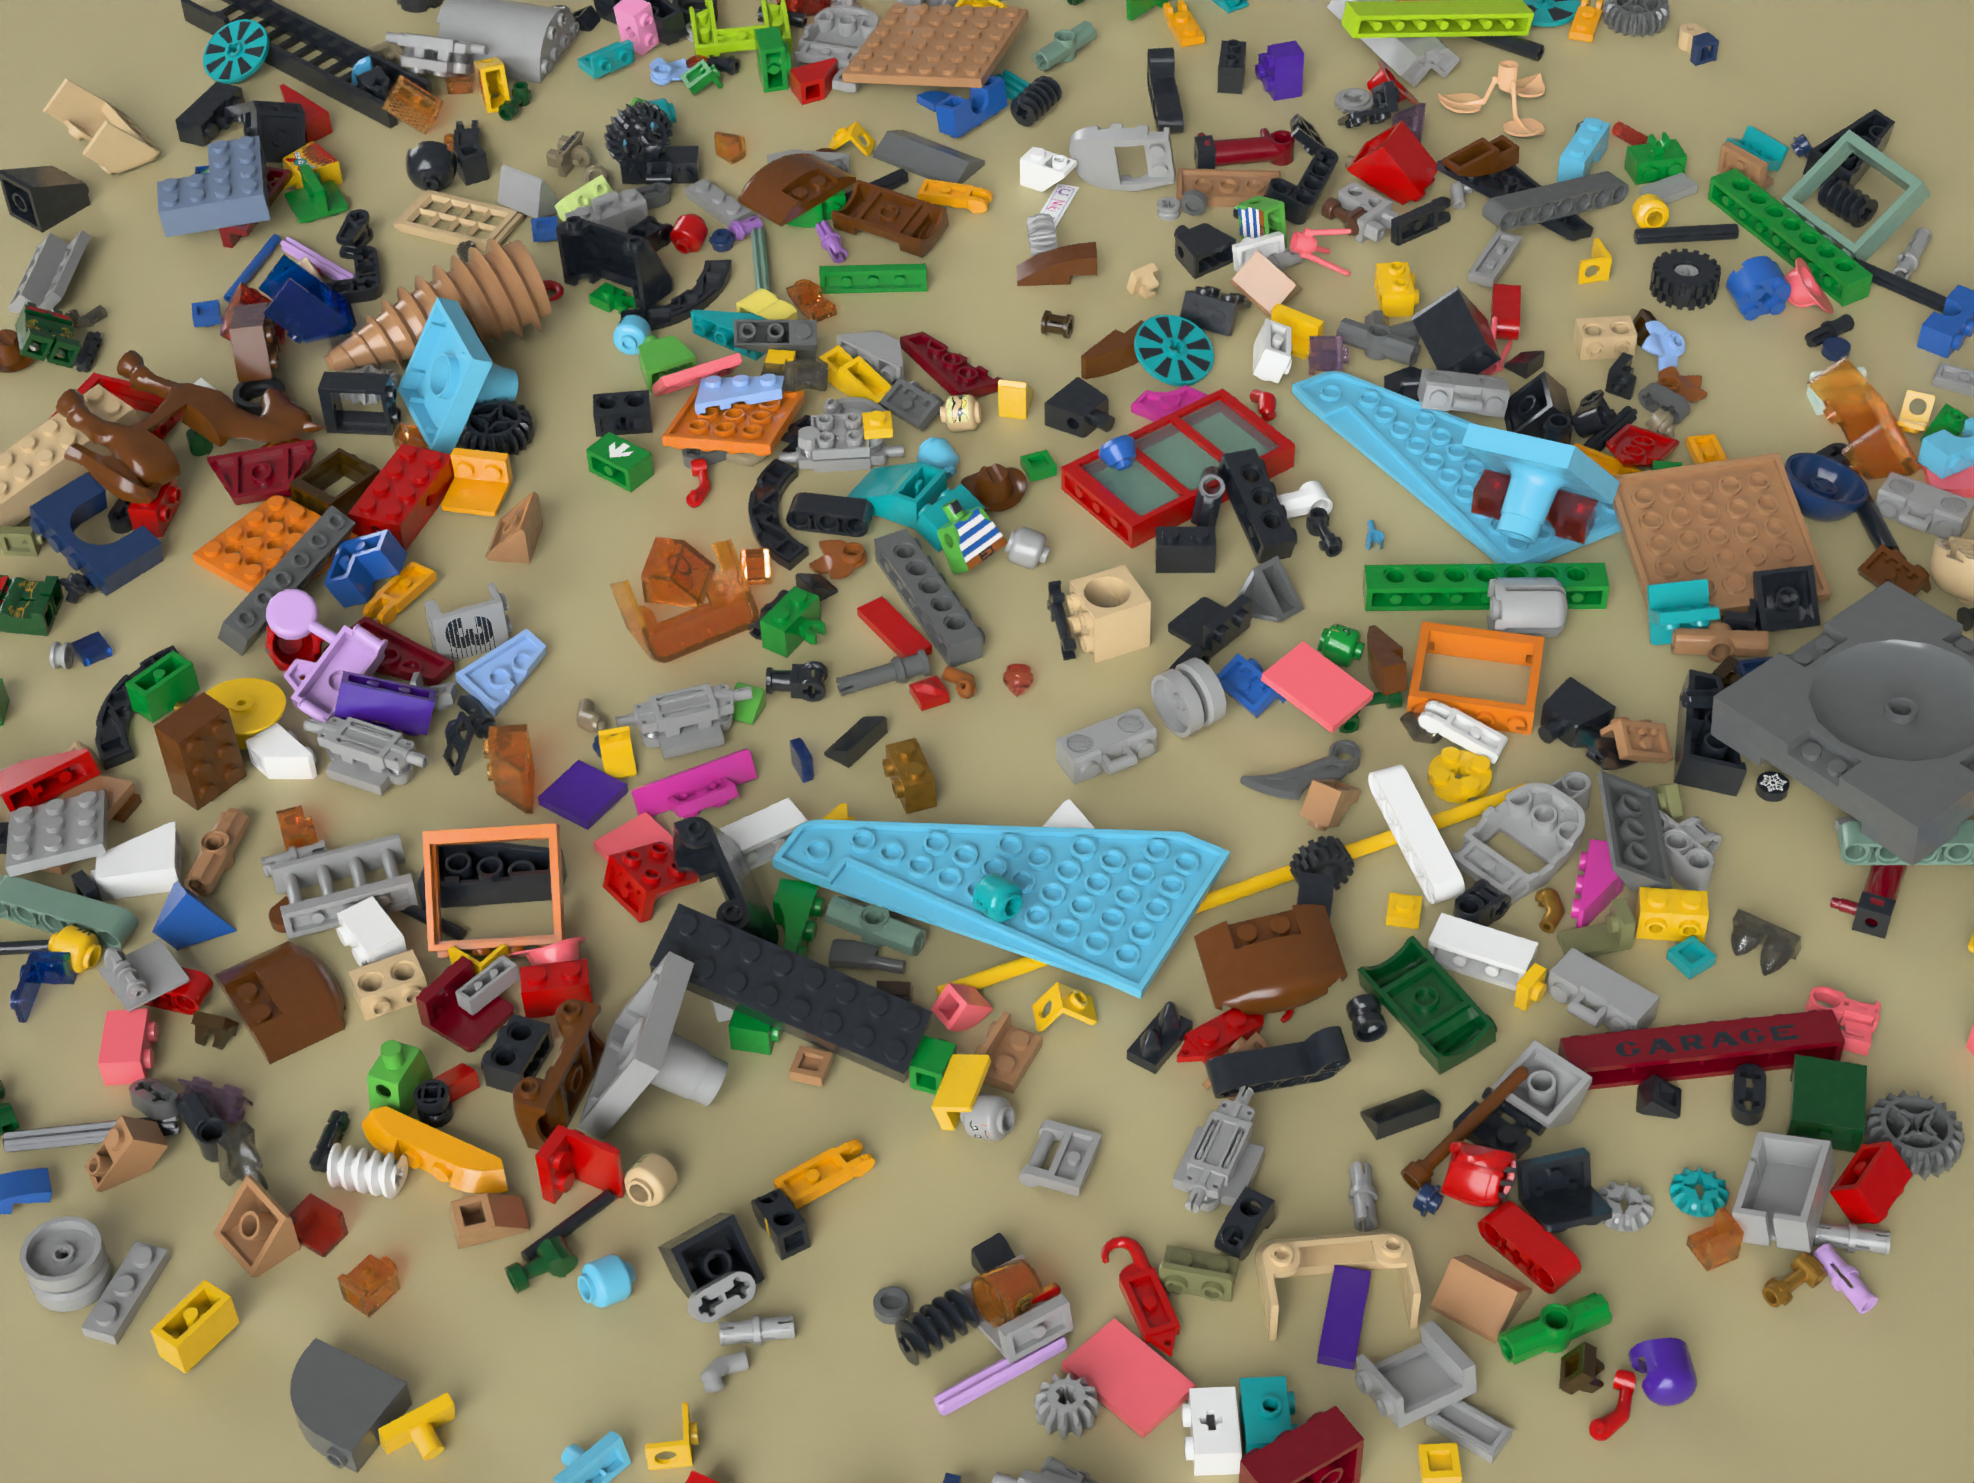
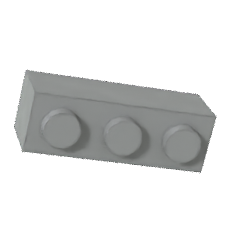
M504 955L500 956L455 991L458 1006L472 1016L520 979L517 965Z

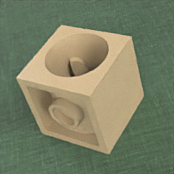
M1125 564L1070 581V594L1067 595V603L1070 609V617H1067L1068 626L1071 634H1076L1083 652L1088 653L1094 663L1150 646L1151 601Z

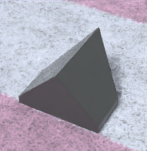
M1278 555L1254 567L1236 597L1237 599L1243 594L1252 599V618L1277 623L1304 609Z

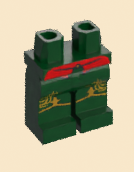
M25 302L15 324L20 355L45 361V358H47L49 363L72 368L81 349L80 341L74 339L72 317L63 315V312L57 309L45 310L38 308L35 303ZM29 345L36 348L38 351H33L29 349ZM56 353H59V354H61L64 358H59V357L55 356V354H56Z
M0 575V631L48 636L55 621V616H57L64 599L59 576H46L44 581H28L20 577L9 579L8 575Z

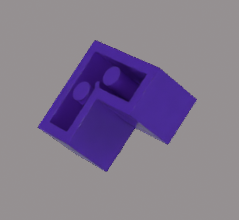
M1295 40L1268 45L1267 53L1258 54L1255 74L1257 79L1262 81L1265 92L1270 94L1273 101L1302 96L1304 52Z

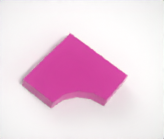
M1186 385L1170 392L1146 390L1131 404V412L1151 421H1156L1208 396V394Z

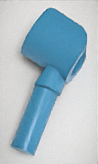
M1369 520L1367 522L1369 532L1367 533L1365 547L1369 550L1371 543L1376 542L1380 545V549H1383L1384 534L1375 529L1373 520Z

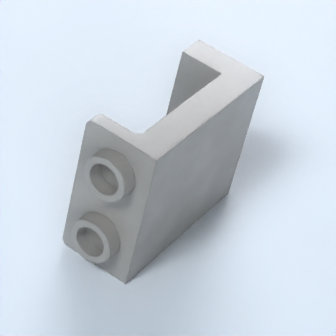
M1434 1320L1420 1326L1422 1342L1374 1365L1364 1354L1356 1357L1357 1373H1355V1381L1358 1388L1363 1394L1368 1393L1375 1401L1381 1415L1384 1417L1388 1416L1399 1429L1477 1392L1475 1363Z

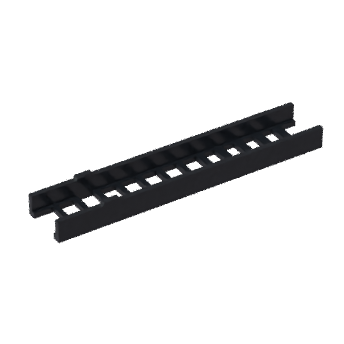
M181 0L185 21L211 35H214L219 29L231 22L243 19L251 20L257 16L262 18L263 20L258 23L264 29L268 26L275 28V30L268 33L270 46L264 61L266 64L390 129L398 125V122L393 117L392 110L389 112L388 109H384L386 108L384 105H387L385 101L362 90L359 84L356 86L352 85V70L340 77L335 75L348 67L353 68L359 60L370 56L373 67L380 66L385 75L389 77L391 91L394 94L397 92L402 94L398 97L402 102L409 104L415 100L426 107L435 103L431 81L272 0H222L230 6L216 12H212L191 0ZM238 10L244 12V14L231 21L227 17ZM284 34L291 36L278 45L271 43V41ZM299 42L306 44V46L294 53L287 51L288 48ZM315 50L322 52L321 55L310 61L302 59ZM331 58L339 61L324 70L318 67Z

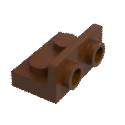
M1883 544L1857 569L1860 576L1877 588L1889 581L1913 596L1920 590L1928 593L1932 589L1929 581L1930 575L1922 566L1918 564L1912 565L1899 550H1890Z

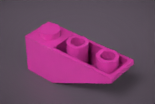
M1590 839L1588 852L1581 851L1578 870L1585 871V874L1577 875L1575 894L1581 895V899L1574 898L1571 918L1577 919L1576 928L1588 926L1611 903V900H1614L1623 891L1624 882L1612 870L1607 841Z

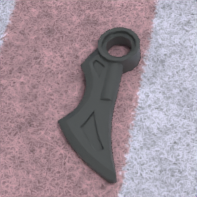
M1339 740L1330 746L1329 756L1279 773L1242 776L1240 783L1266 795L1299 801L1303 791L1311 785L1312 780H1342L1347 773L1357 770L1360 766L1361 750L1355 742ZM1341 753H1348L1353 757L1349 760H1341L1336 756Z

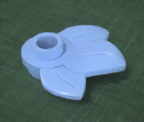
M657 57L649 65L652 71L650 79L658 85H667L671 81L682 80L680 76L690 68H687V62L684 58L667 63L662 58Z
M1659 321L1645 323L1650 335L1644 341L1642 349L1659 357V372L1669 366L1676 368L1678 357L1685 351L1683 337L1678 332L1669 330Z

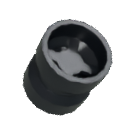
M1371 994L1358 995L1352 998L1346 1005L1348 1018L1353 1022L1352 1031L1355 1038L1360 1042L1366 1043L1380 1039L1387 1032L1385 1018L1381 1015L1382 1008L1376 996Z
M436 1079L420 1083L414 1091L419 1121L433 1128L445 1126L452 1120L454 1114L448 1086Z

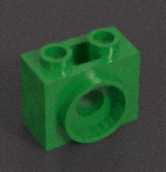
M778 26L754 29L757 69L764 93L788 90L787 76H790V69L792 68L787 41H783Z

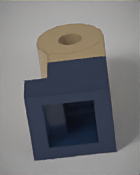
M1684 23L1680 26L1677 47L1691 55V63L1698 66L1717 59L1718 39L1697 24Z

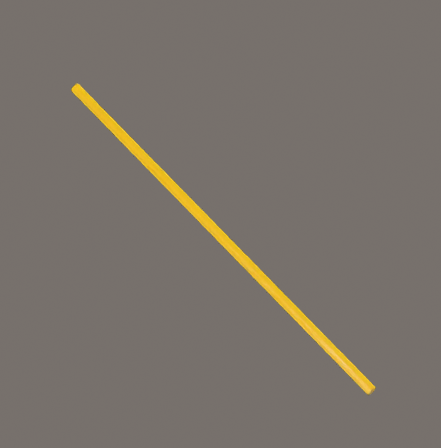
M1526 783L1431 815V818L1437 829L1440 830L1480 816L1490 805L1494 808L1506 800L1505 795ZM1387 830L1344 846L1352 859H1356L1398 843L1391 830ZM1286 865L1211 891L1207 894L1195 914L1293 881L1295 878L1291 874V867ZM1023 956L948 983L971 986L979 990L1046 967L1048 964ZM948 983L936 986L937 997L940 996Z

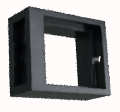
M324 371L318 386V394L327 433L393 436L396 425H399L401 422V409L396 406L397 389L396 386H392L390 374ZM340 393L380 395L384 412L343 410Z

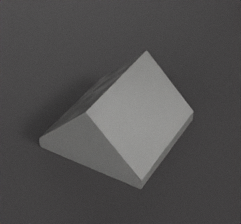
M503 164L500 173L499 204L534 218L557 213L554 205L559 201L543 179Z
M1534 1040L1491 1087L1492 1092L1517 1067L1524 1066L1528 1069L1529 1076L1505 1100L1548 1129L1569 1124L1592 1082V1077Z

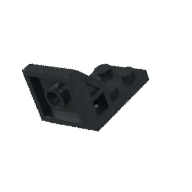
M252 100L225 108V118H234V123H244L245 136L260 137L266 163L283 164L282 160L284 157L306 145L305 112L301 103Z

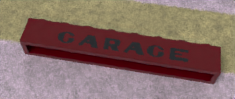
M1832 1009L1811 1010L1801 1013L1775 1014L1753 1018L1744 1017L1734 1020L1708 1021L1687 1025L1677 1024L1668 1027L1641 1028L1638 1030L1605 1032L1592 1035H1573L1560 1038L1558 1055L1590 1075L1592 1082L1588 1090L1640 1085L1653 1074L1667 1082L1734 1075L1736 1068L1744 1063L1758 1065L1764 1071L1791 1069L1795 1054L1840 1061L1845 1039Z

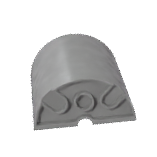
M446 0L441 7L436 21L440 25L438 37L488 45L487 55L464 54L468 56L462 57L468 58H460L467 59L468 61L464 62L471 64L470 73H475L474 61L498 57L504 64L506 78L540 84L550 73L555 63L559 61L561 54L568 49L574 37L579 33V23L575 22L572 13L567 9L509 0ZM434 52V58L437 59L438 52Z

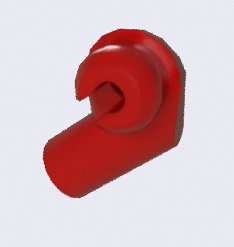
M1258 389L1252 390L1250 400L1258 404V413L1261 414V418L1266 422L1274 420L1277 405L1274 394Z

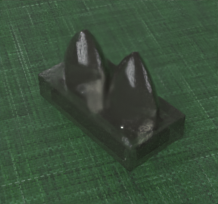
M1738 909L1732 919L1731 946L1736 956L1752 951L1759 944L1763 945L1760 955V966L1764 976L1779 970L1790 958L1796 960L1801 951V936L1741 909Z
M244 1121L217 1143L220 1178L230 1187L238 1179L243 1182L246 1175H252L265 1190H268L266 1178L260 1169L263 1167L262 1159L255 1146V1129Z

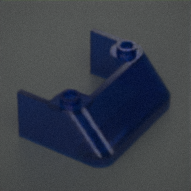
M285 254L258 287L259 290L273 299L263 314L289 331L287 335L298 344H301L302 341L311 343L350 334L357 326L351 303Z

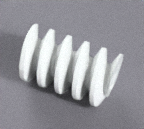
M335 1143L332 1146L327 1163V1178L332 1188L340 1189L343 1187L346 1191L357 1190L361 1194H366L370 1191V1194L373 1196H381L383 1194L388 1199L395 1198L400 1193L408 1173V1160L405 1155H402L398 1163L395 1164L396 1158L392 1152H389L384 1161H382V1152L380 1150H375L369 1159V1151L365 1147L361 1148L356 1156V1150L353 1145L347 1146L344 1154H342L343 1150L340 1143Z

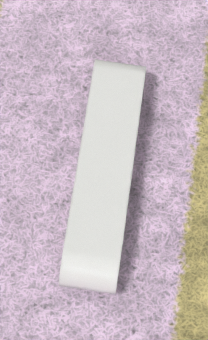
M1399 764L1370 772L1368 782L1371 793L1427 901L1430 904H1436L1462 895L1465 892L1463 877L1405 767Z

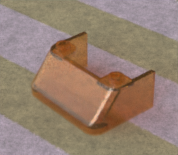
M1846 356L1807 382L1808 386L1823 401L1826 407L1823 413L1831 424L1836 422L1841 427L1850 444L1841 451L1851 462V469L1857 471L1861 477L1864 476L1867 480L1888 478L1891 472L1903 476H1912L1922 469L1899 425H1896L1897 420L1886 401Z
M731 539L711 544L722 572L712 575L705 584V592L709 603L657 623L651 609L646 606H638L629 580L610 584L626 628L654 662H670L748 630V626L759 616L757 605Z

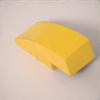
M840 345L818 358L816 372L849 397L866 398L880 405L879 402L892 387L860 356L853 359Z

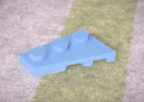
M525 629L455 673L456 682L471 696L478 699L484 708L496 717L545 657L547 646L532 632Z

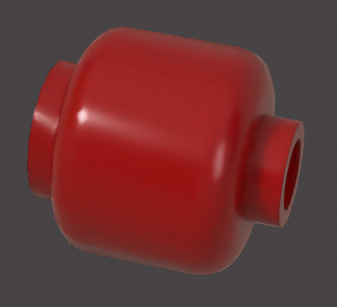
M696 214L682 215L677 219L670 233V240L676 250L681 253L698 252L708 235V228L700 216Z

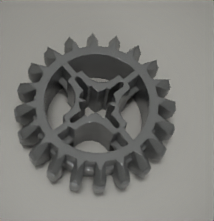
M1606 0L1603 6L1604 23L1608 25V28L1615 29V33H1623L1624 36L1632 35L1633 37L1653 36V33H1660L1661 29L1665 28L1670 13L1667 0Z
M1903 1090L1898 1097L1889 1093L1885 1100L1879 1099L1875 1106L1871 1108V1111L1868 1112L1864 1129L1866 1144L1890 1141L1912 1172L1911 1178L1918 1174L1924 1181L1930 1174L1938 1178L1943 1171H1950L1954 1163L1961 1156L1965 1139L1962 1133V1122L1956 1120V1112L1946 1111V1102L1935 1103L1933 1095L1928 1099L1920 1097L1918 1091L1913 1096H1909Z

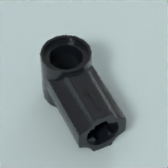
M1210 466L1205 468L1200 475L1191 517V523L1197 526L1216 527L1226 484V475L1221 468ZM1215 478L1220 482V485L1210 488L1205 484V480Z
M193 1091L183 1096L180 1103L176 1105V1108L199 1145L202 1156L210 1162H220L228 1158L232 1152L233 1144L227 1125L219 1118L205 1093Z

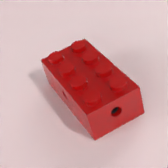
M401 444L349 511L348 517L355 522L352 533L361 537L388 529L406 551L441 505L454 479L450 454Z

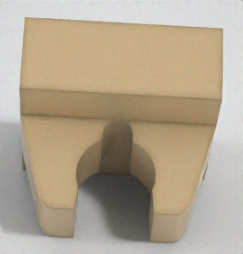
M1152 262L1131 271L1126 289L1132 296L1139 293L1146 300L1156 296L1153 289L1159 286L1156 280L1159 269Z

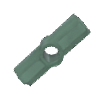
M1085 20L1071 30H1059L1054 33V41L1033 54V62L1037 65L1038 69L1045 72L1059 62L1073 61L1076 57V51L1096 38V30L1093 28L1092 23Z
M834 896L829 902L825 913L826 923L861 936L862 942L877 946L878 948L887 946L910 956H917L926 938L925 929L889 916L887 908L879 907L875 904L863 906L843 897Z

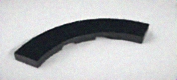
M706 260L702 273L691 290L687 289L680 295L670 300L671 303L667 305H654L647 310L621 311V319L627 315L640 316L648 322L651 331L666 328L689 319L692 310H704L723 292L731 276L732 261Z
M775 458L758 476L757 484L750 493L748 503L751 531L761 549L771 559L790 571L809 555L807 546L793 538L786 529L782 528L778 515L779 502L787 487L798 477V471L796 468Z
M174 645L155 653L139 663L140 667L130 675H124L105 698L97 716L95 737L97 751L105 771L135 759L129 745L128 736L130 723L135 711L132 709L125 683L172 650L178 653Z

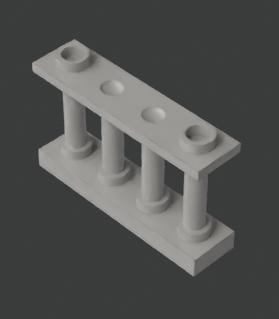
M399 833L270 866L277 894L287 892L290 903L280 906L288 939L340 926L337 913L371 896L375 898L386 914L404 910L411 905L418 906L411 873L400 876L397 864L405 862ZM384 867L387 879L368 884L365 872ZM352 876L354 888L335 892L332 880ZM319 884L322 896L303 901L300 889Z

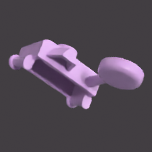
M286 589L278 592L268 603L266 620L270 629L278 637L286 640H298L312 632L330 643L317 663L295 659L283 675L295 690L291 696L293 705L313 719L326 722L335 717L334 712L343 671L372 677L385 657L384 651L388 645V640H380L361 627L360 624H356L353 630L344 625L338 634L318 622L319 609L315 600L307 592L299 589ZM305 676V679L300 680V677Z

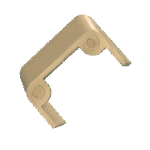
M65 78L43 110L45 113L63 122L69 128L68 133L79 141L82 138L87 140L89 144L82 154L99 163V167L110 175L113 172L119 174L154 161L161 152L124 112Z
M1380 1230L1271 1239L1262 1242L1258 1246L1255 1265L1269 1341L1277 1340L1279 1302L1274 1279L1331 1274L1334 1271L1335 1265L1366 1271L1396 1268L1409 1329L1417 1328L1421 1289L1411 1245L1403 1236Z

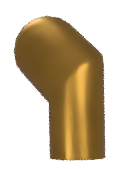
M1547 887L1536 893L1535 901H1540L1538 906L1546 909V913L1539 923L1540 929L1546 933H1553L1564 916L1565 909L1558 892Z

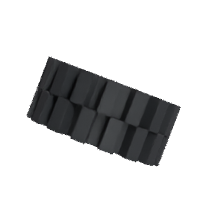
M1324 836L1318 837V842H1314L1312 839L1308 841L1309 846L1304 847L1302 845L1298 848L1301 853H1294L1292 856L1294 861H1290L1289 865L1291 867V874L1298 885L1301 872L1334 876V888L1337 891L1341 888L1339 884L1341 882L1346 884L1349 881L1347 876H1352L1354 872L1352 870L1355 867L1353 859L1338 838L1334 839L1333 836H1328L1325 839Z

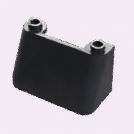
M579 216L568 217L566 221L556 227L564 282L566 284L576 286L579 279L589 278V283L594 284L601 278L628 286L633 289L635 307L643 310L649 309L674 290L672 275L649 241L643 237L582 219Z
M689 817L675 822L673 862L679 874L685 872V870L692 871L698 875L700 882L716 877L726 899V902L722 903L717 909L716 919L777 945L779 939L778 929L739 844L704 818Z

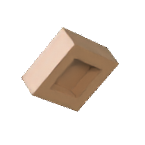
M800 1045L789 1070L790 1080L823 1087L834 1062L833 1052Z

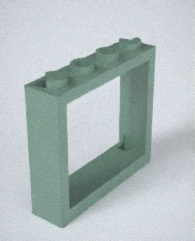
M1848 130L1781 200L1785 207L1853 260L1857 261L1860 259L1866 262L1925 202L1930 193L1922 180L1857 134ZM1851 153L1905 190L1855 243L1802 205Z

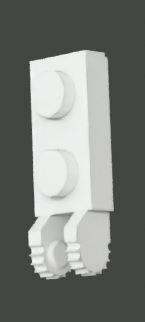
M1436 700L1426 703L1425 712H1422L1417 720L1420 727L1426 729V731L1430 733L1439 732L1440 735L1475 754L1486 756L1492 764L1496 763L1508 741L1505 735L1454 707L1452 709Z

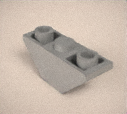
M880 331L840 334L837 336V346L840 345L853 359L860 356L889 384L894 385L900 377L904 379L903 359L899 340Z

